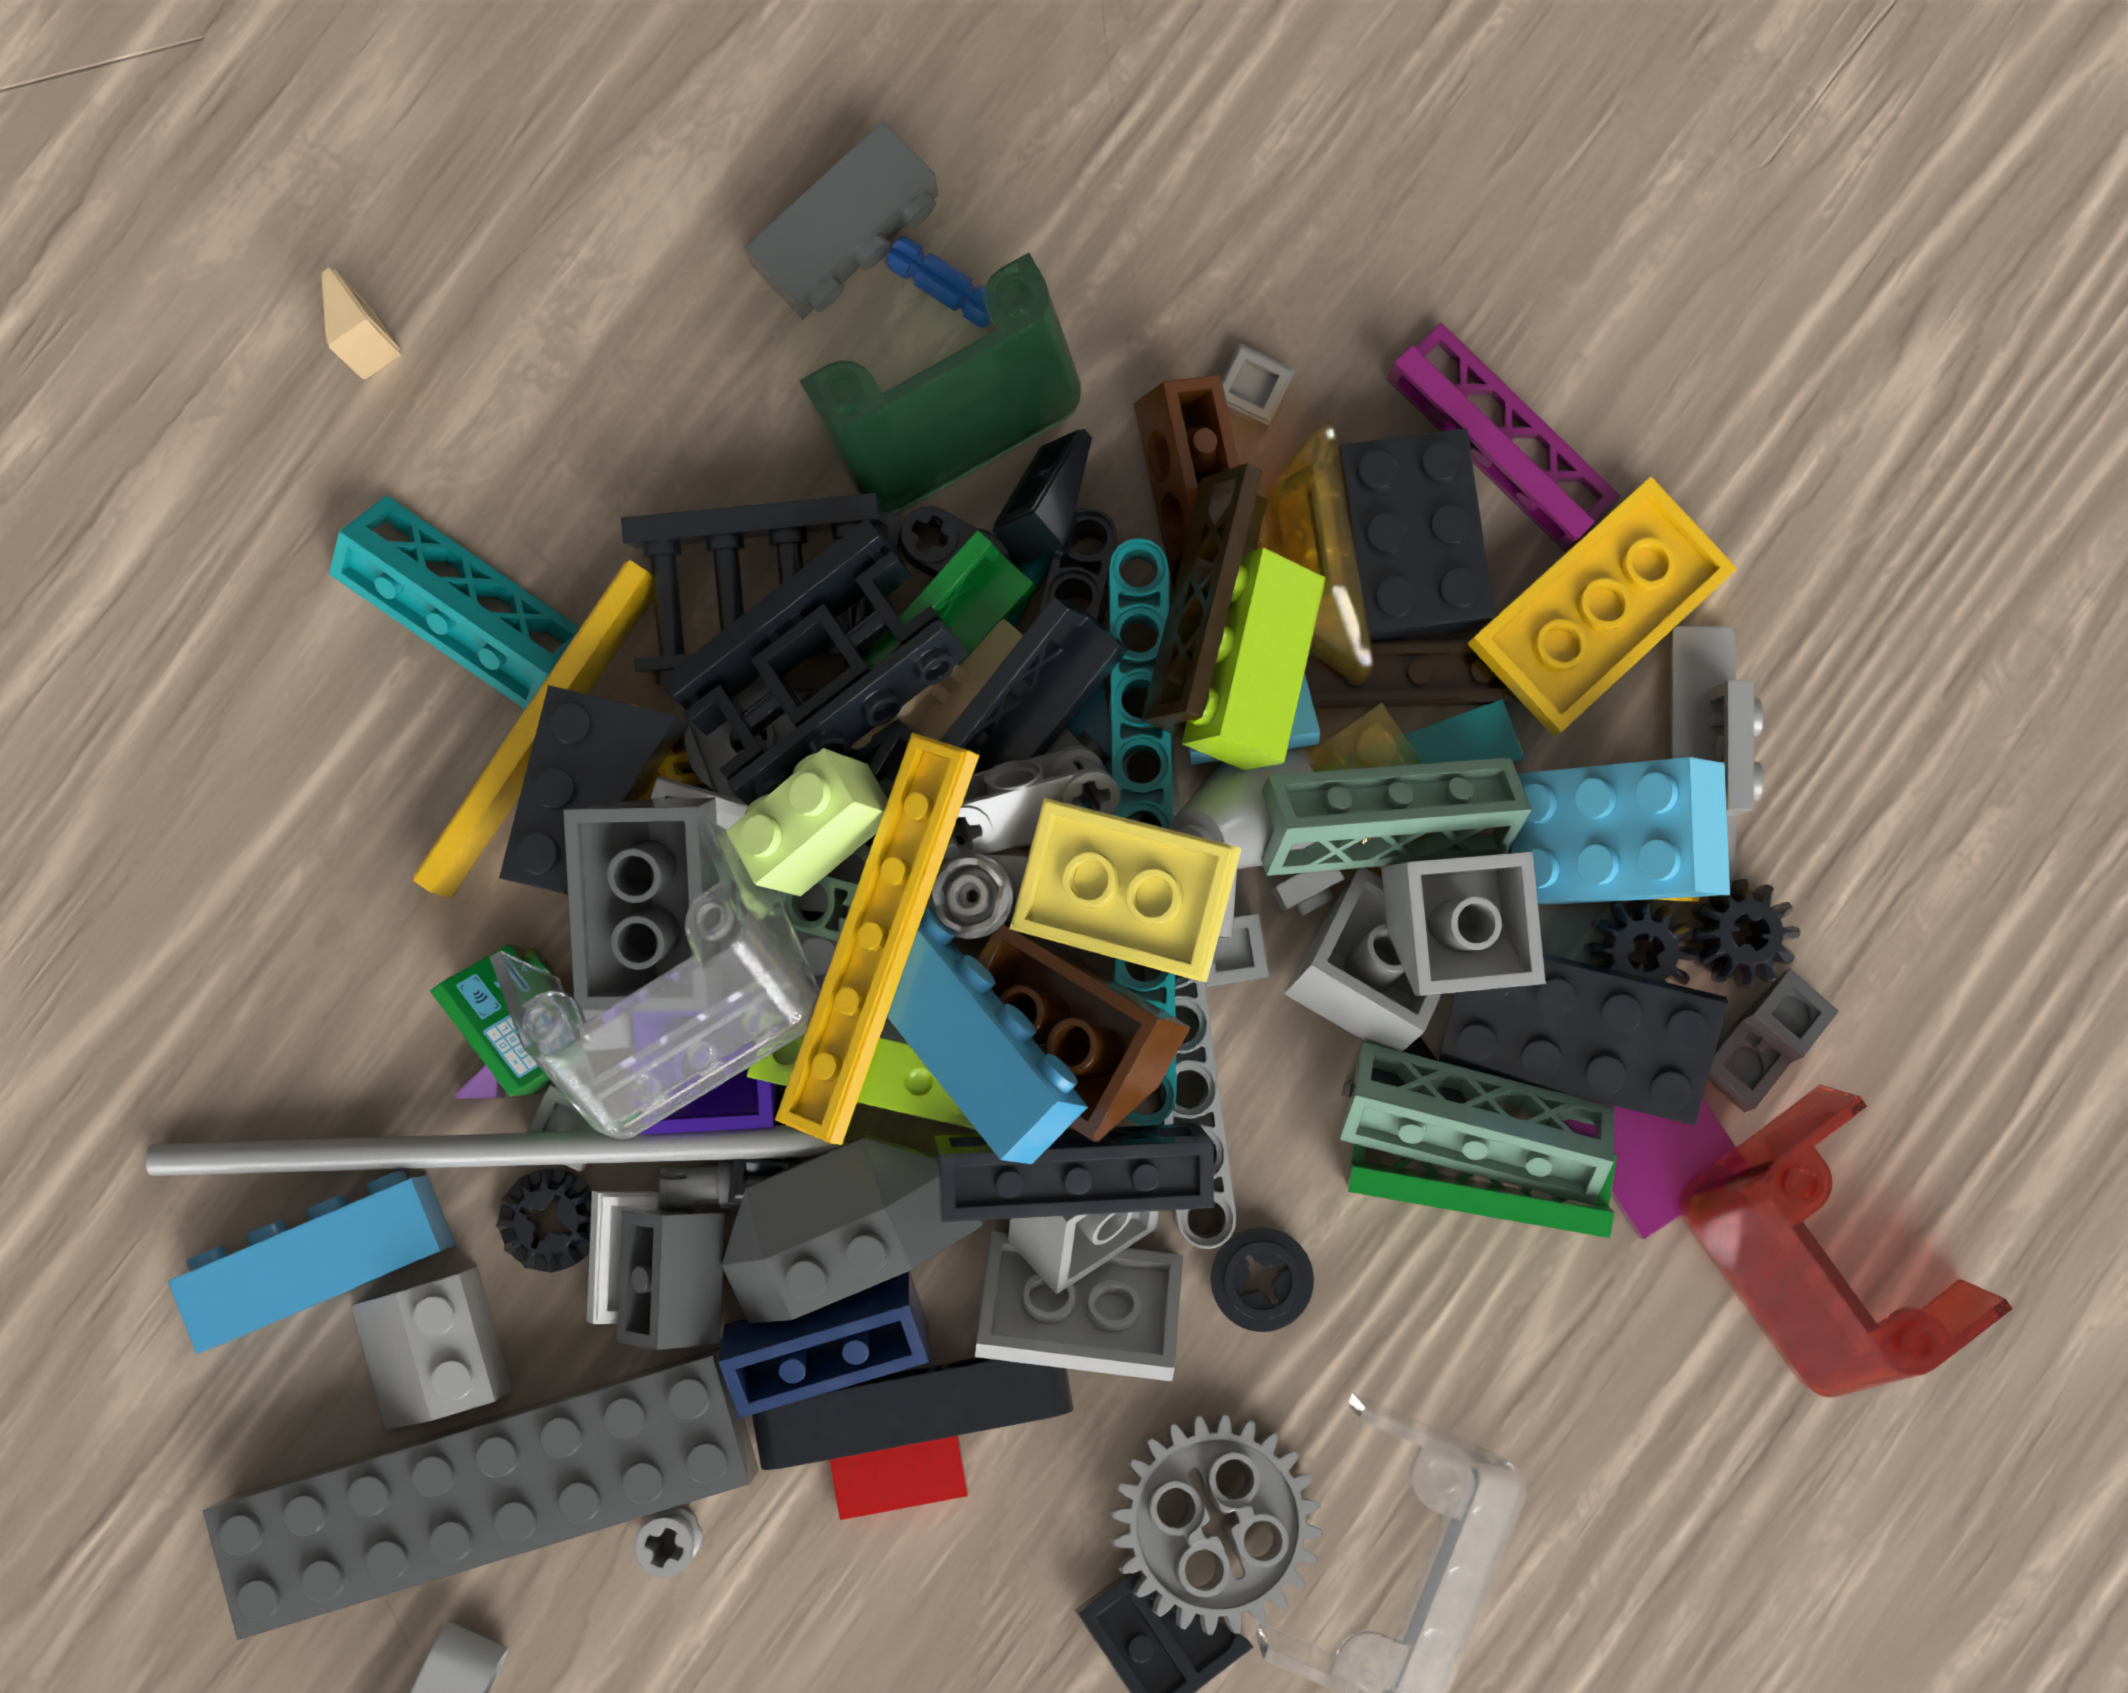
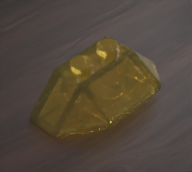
M1334 420L1321 421L1268 489L1266 495L1268 501L1257 545L1258 549L1266 548L1326 577L1310 651L1352 682H1362L1367 680L1374 663L1369 642Z

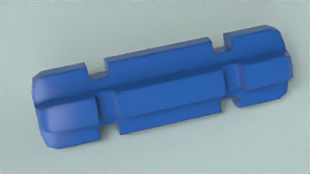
M901 236L888 252L886 257L888 268L905 280L911 276L913 281H915L914 285L953 311H957L959 308L962 309L964 318L980 328H985L996 316L1000 307L998 295L982 285L975 288L971 283L973 279L933 253H929L927 256L924 255L922 246L908 237Z

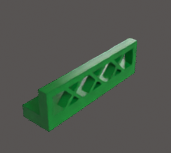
M977 530L903 612L901 617L907 624L931 605L965 647L968 657L1001 620L1005 619L1008 621L1035 592L1037 586L1006 559L991 541ZM890 631L876 642L865 657L874 669L902 645L892 631ZM966 658L959 662L958 665L960 666Z
M1353 1144L1347 1180L1348 1192L1593 1236L1611 1237L1615 1212L1609 1207L1617 1161L1616 1153H1614L1613 1165L1594 1205H1589L1523 1187L1504 1186L1500 1181L1489 1179L1492 1183L1470 1180L1468 1178L1473 1176V1174L1460 1172L1454 1177L1438 1174L1431 1163L1423 1161L1420 1162L1427 1172L1404 1168L1415 1160L1404 1156L1392 1165L1365 1161L1367 1147Z

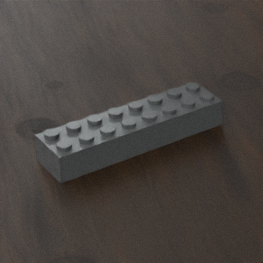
M721 1347L237 1493L204 1509L205 1522L237 1640L749 1485L758 1473L759 1468L744 1417L739 1418L718 1362Z

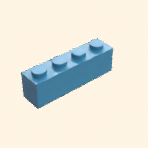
M927 907L922 916L887 1018L998 1158L1004 1161L1033 1164L1088 1108L1086 1103L1073 1089L1078 1081L1073 1072L1060 1059L1052 1054H1044L1032 1039L1036 1034V1029L1030 1020L1010 1004L1004 1005L991 989L996 984L991 973L975 958L969 955L964 956L951 941L956 936L953 930L944 925L939 920L937 914Z
M404 1169L393 1172L366 1184L370 1196L356 1202L347 1204L344 1195H340L306 1209L310 1221L288 1230L284 1220H281L247 1234L246 1237L250 1246L233 1254L227 1255L223 1245L187 1259L186 1264L190 1272L173 1278L168 1283L195 1353L198 1354L228 1343L456 1246L429 1176L423 1175L407 1179Z

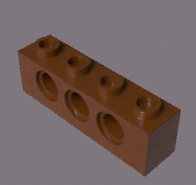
M1221 375L1163 381L1133 403L1173 591L1202 478L1240 465Z

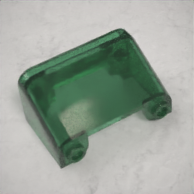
M1029 252L996 271L985 286L984 305L996 330L915 376L882 393L874 377L864 366L854 361L840 360L830 363L799 380L816 423L857 494L877 493L883 499L885 512L897 514L907 510L1064 422L1075 413L1080 403L1081 382L1046 281Z

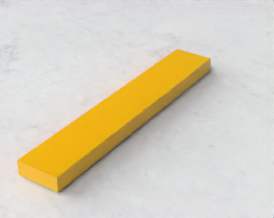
M631 560L625 561L413 875L414 882L430 893L449 899L452 898L520 797L548 685L584 694L590 693L654 598L652 575Z
M911 734L777 1112L776 1121L828 1143L842 1145L979 755L919 734Z

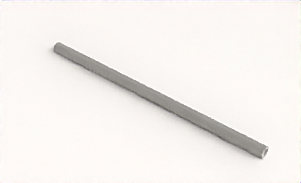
M774 1125V1127L658 1134H641V1129L162 1143L151 1144L148 1147L145 1163L149 1175L170 1176L816 1157L841 1145L828 1143L788 1125ZM849 1127L842 1145L850 1142Z

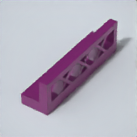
M1442 323L1416 348L1411 345L1394 362L1386 380L1440 432L1467 428L1472 463L1564 552L1621 496ZM1438 345L1457 362L1458 384L1451 383L1426 358ZM1467 373L1478 384H1467ZM1467 395H1491L1502 406V427H1497L1467 398ZM1512 416L1523 427H1512ZM1512 438H1535L1546 448L1547 471L1541 470L1512 441ZM1557 460L1569 471H1557ZM1557 482H1581L1599 501L1586 513L1558 486Z

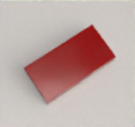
M959 1435L829 1460L840 1520L967 1497L969 1493Z

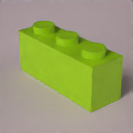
M1266 548L1242 554L1203 717L1187 721L1182 740L1183 745L1244 771L1285 762L1326 577Z

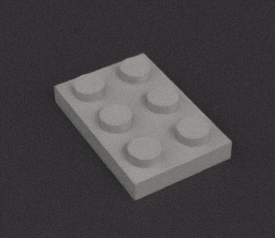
M992 1231L975 1357L1172 1382L1176 1361L1183 1255L1126 1248L1056 1295L1008 1241L1009 1233Z

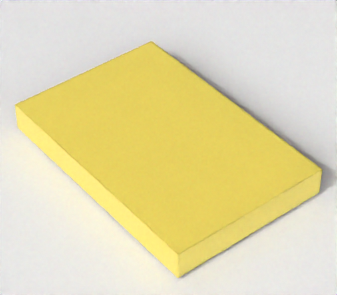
M1044 798L1010 929L1193 980L1207 982L1242 848Z

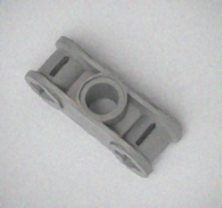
M1081 745L1069 746L1065 749L1027 760L1005 762L990 770L973 774L944 858L954 860L972 853L986 855L1011 847L1032 845L1044 798L1083 808L1085 806L1082 802L1087 800L1092 807L1091 810L1113 815L1120 802L1118 785L1115 779L1105 771L1100 757L1091 748ZM1074 762H1079L1083 769L1078 770ZM961 836L965 844L959 845L956 837Z

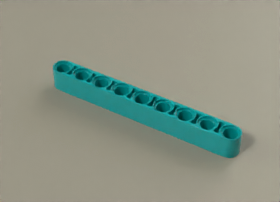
M1136 538L1127 540L1119 545L1111 556L1108 579L1109 631L1121 641L1120 635L1124 628L1130 624L1143 623L1151 627L1156 633L1157 643L1152 649L1142 653L1128 650L1110 672L1111 776L1115 779L1120 790V802L1113 815L1127 819L1138 815L1149 816L1156 821L1159 827L1168 829L1172 821L1171 734L1141 721V718L1131 716L1125 711L1121 702L1125 692L1131 688L1145 687L1149 689L1169 611V570L1166 555L1160 546L1151 540ZM1135 559L1145 560L1154 568L1156 578L1148 586L1141 588L1132 587L1125 583L1120 576V570L1123 565ZM1145 751L1156 758L1160 770L1155 779L1141 784L1127 778L1123 772L1122 762L1132 752ZM1114 958L1115 982L1176 1018L1175 974L1161 971L1158 977L1152 981H1137L1127 972L1125 961ZM1176 1055L1161 1081L1165 1095L1160 1108L1149 1114L1137 1113L1132 1110L1126 1116L1127 1119L1135 1124L1150 1126L1159 1124L1169 1117L1175 1107L1177 1097Z

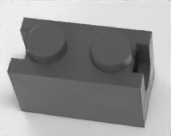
M686 1208L622 1211L617 1343L654 1350L720 1344L721 1318L723 1315V1268L721 1265L726 1246L724 1234L725 1213H694L695 1209Z

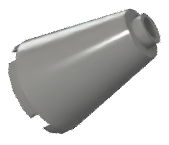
M1301 748L1287 749L1284 763L1247 771L1220 761L1173 818L1168 829L1242 848L1237 869L1262 866V856L1275 829L1262 793L1268 776L1313 772L1310 766L1315 762ZM1314 842L1292 844L1290 850L1303 849Z

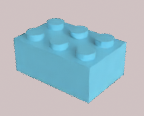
M1684 757L1517 774L1532 810L1512 843V853L1533 852L1538 904L1562 905L1730 895L1724 763Z

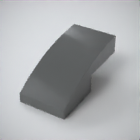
M1791 968L1784 971L1719 1041L1708 1081L1744 1113L1755 1109L1790 1063L1805 1056L1839 1011Z

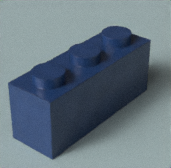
M910 1271L793 1320L749 1324L745 1318L725 1324L718 1362L739 1418L928 1363V1323Z

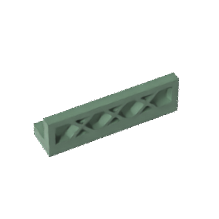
M1511 758L1269 775L1262 793L1275 829L1261 861L1266 876L1387 866L1415 861L1507 854L1532 808ZM1495 827L1492 833L1476 834L1485 828ZM1435 832L1424 839H1416L1425 833ZM1375 837L1364 844L1353 845L1364 838ZM1314 842L1303 849L1290 850L1292 844Z
M1362 1042L1357 1058L1353 1092L1342 1120L1340 1140L1594 1205L1614 1162L1615 1107ZM1372 1068L1397 1074L1405 1085L1395 1087L1372 1081ZM1444 1086L1459 1090L1469 1101L1461 1104L1446 1100L1436 1089ZM1510 1103L1522 1106L1532 1118L1522 1120L1511 1117L1499 1105ZM1572 1119L1595 1125L1596 1138L1574 1133L1563 1121Z

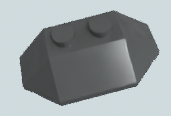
M865 1135L748 1185L745 1189L721 1266L749 1324L793 1320L916 1268L983 1226L985 1221L942 1222L940 1217L939 1167L936 1159L917 1150Z

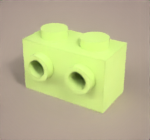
M825 748L801 760L794 768V774L770 794L761 796L747 807L745 815L726 831L755 885L801 897L877 833L888 799L868 764Z

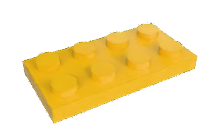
M1649 477L1467 644L1549 733L1555 737L1564 731L1733 574L1737 568L1652 477Z

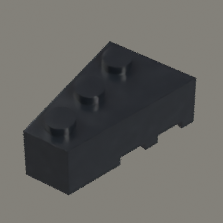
M548 685L499 879L568 895L563 810L572 807L639 800L643 793H647L656 778L654 775L675 742L680 741L689 725L677 715Z

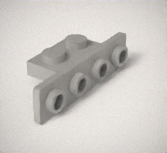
M1676 626L1669 633V759L1693 757L1724 763L1729 879H1732L1736 875V816L1754 810V800L1760 799L1763 789L1762 766L1760 762H1754V737H1758L1762 729L1763 706L1759 698H1754V681L1736 680V632L1732 627Z

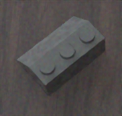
M716 797L644 799L564 809L575 1010L708 1009L725 993Z

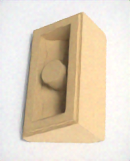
M328 267L321 272L327 345L362 379H367L401 355L399 352L401 348L370 305L336 269L332 270Z

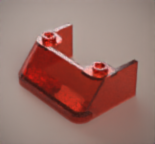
M1819 1084L1690 1182L1681 1196L1680 1213L1687 1228L1796 1378L1813 1392L1824 1397L1833 1398L1927 1374L1966 1346L2013 1308L2006 1298L1965 1280L1958 1279L1922 1308H1900L1889 1314L1878 1324L1875 1322L1803 1222L1827 1202L1832 1190L1831 1171L1815 1146L1867 1107L1859 1095Z

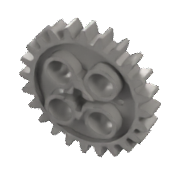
M1218 1414L1213 1432L1208 1431L1202 1416H1191L1189 1436H1185L1176 1424L1170 1423L1166 1425L1169 1445L1164 1447L1152 1438L1144 1440L1146 1449L1151 1456L1147 1464L1131 1458L1127 1460V1465L1137 1476L1135 1483L1115 1484L1114 1488L1120 1494L1129 1498L1128 1507L1109 1510V1516L1126 1523L1127 1531L1115 1535L1110 1539V1542L1115 1547L1130 1548L1132 1553L1119 1564V1571L1123 1574L1140 1571L1142 1576L1135 1584L1132 1592L1140 1598L1156 1590L1158 1594L1152 1611L1160 1617L1167 1613L1174 1604L1177 1605L1176 1625L1185 1630L1192 1622L1196 1613L1200 1614L1202 1631L1208 1635H1213L1219 1616L1224 1617L1229 1630L1235 1634L1241 1632L1242 1613L1248 1612L1255 1622L1263 1625L1266 1623L1263 1603L1269 1600L1276 1606L1286 1610L1289 1605L1281 1590L1285 1583L1302 1589L1307 1585L1303 1578L1295 1571L1298 1562L1307 1564L1317 1563L1318 1558L1312 1552L1303 1548L1304 1539L1323 1535V1530L1305 1524V1515L1321 1508V1502L1306 1498L1302 1499L1300 1491L1306 1488L1313 1478L1310 1474H1290L1289 1470L1299 1456L1296 1451L1289 1450L1278 1456L1273 1454L1279 1435L1276 1433L1268 1432L1258 1442H1255V1422L1251 1420H1244L1235 1435L1232 1434L1229 1415ZM1234 1459L1244 1469L1245 1483L1241 1491L1236 1495L1226 1497L1217 1488L1216 1473L1224 1462ZM1191 1468L1198 1470L1210 1506L1216 1511L1228 1513L1229 1520L1225 1521L1221 1528L1226 1541H1228L1230 1548L1239 1559L1243 1568V1575L1240 1578L1233 1576L1221 1540L1213 1534L1203 1533L1202 1526L1210 1521V1517L1200 1496L1188 1478V1471ZM1178 1488L1187 1498V1513L1179 1523L1170 1526L1165 1525L1158 1516V1500L1167 1490ZM1263 1520L1267 1522L1272 1530L1273 1542L1269 1551L1263 1556L1251 1557L1245 1549V1533L1254 1522ZM1196 1551H1210L1216 1564L1212 1579L1205 1585L1191 1586L1185 1574L1186 1562Z

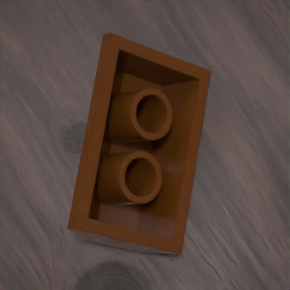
M1003 923L992 933L978 959L994 977L996 984L991 989L1004 1005L1010 1004L1017 1008L1033 1024L1036 1034L1032 1039L1044 1054L1056 1056L1075 1075L1078 1083L1073 1089L1086 1103L1088 1108L1070 1127L1092 1141L1098 1142L1159 1087L1191 1028L1044 938L1011 930L1010 925Z

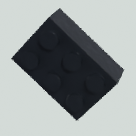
M1468 429L1340 444L1332 466L1357 642L1399 641L1482 630L1495 617Z

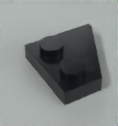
M1131 1573L1122 1574L1074 1610L1129 1693H1195L1254 1648L1247 1638L1239 1633H1233L1228 1627L1219 1622L1213 1635L1206 1634L1202 1631L1200 1614L1197 1613L1186 1630L1176 1625L1177 1605L1175 1604L1167 1613L1161 1617L1152 1611L1158 1592L1155 1590L1146 1596L1137 1597L1132 1590L1140 1578Z

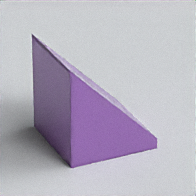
M485 1065L456 1093V1098H505L506 1091Z

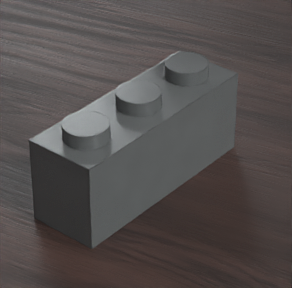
M883 120L744 246L752 267L802 319L814 309L817 312L824 311L839 298L845 288L843 282L858 268L861 267L863 270H868L885 256L890 248L889 240L905 225L909 228H914L930 215L936 205L934 199L938 196L935 173Z

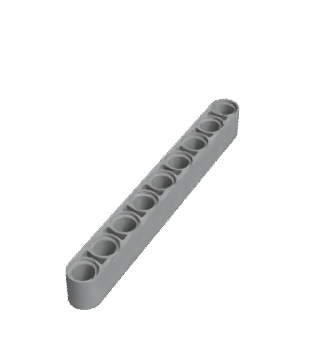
M1145 687L1131 688L1125 692L1121 701L1126 696L1132 694H1140L1147 697L1149 689ZM1109 700V706H1108L1109 723H1110V700ZM1171 737L1173 820L1181 810ZM1145 751L1132 752L1122 762L1123 772L1129 779L1127 767L1133 759L1140 756H1149L1155 760L1156 758ZM1138 815L1133 816L1130 820L1142 822L1150 817ZM1141 965L1143 982L1152 981L1158 977L1159 974L1155 969ZM1181 976L1175 979V1006L1190 1010L1195 1016L1197 1026L1194 1036L1188 1042L1182 1043L1176 1054V1075L1185 1070L1197 1072L1203 1078L1205 1094L1198 1104L1191 1107H1181L1175 1103L1174 1109L1169 1117L1162 1121V1125L1198 1123L1213 1140L1214 1202L1219 1204L1222 1211V1222L1219 1228L1207 1235L1197 1234L1190 1230L1187 1223L1190 1209L1173 1210L1177 1228L1190 1244L1200 1249H1213L1222 1246L1231 1238L1236 1227V1211L1205 982ZM1160 1083L1157 1088L1159 1106L1162 1105L1165 1095L1163 1086Z

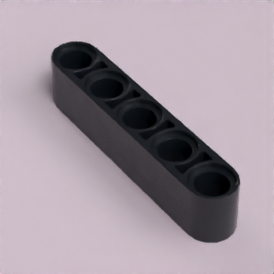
M975 1357L891 1373L753 1414L752 1419L761 1469L775 1470L1048 1419L1072 1412L1074 1406L1067 1368Z

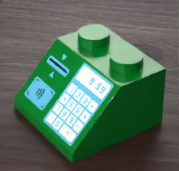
M510 944L445 979L432 988L430 992L509 1096L538 1094L596 1048L583 1047L581 1010H575L573 998L565 1003L551 985V982L557 978V975L547 960L535 948L526 952L523 947Z

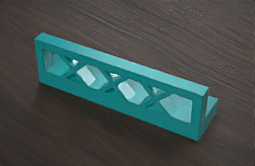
M387 495L338 533L329 571L330 576L524 709L527 708L580 629V627ZM386 521L407 535L408 542L387 541L373 530ZM425 561L446 562L458 570L459 577L438 576L426 568ZM477 596L497 597L509 605L511 613L490 612L478 603ZM528 631L548 632L564 644L551 654L532 641Z

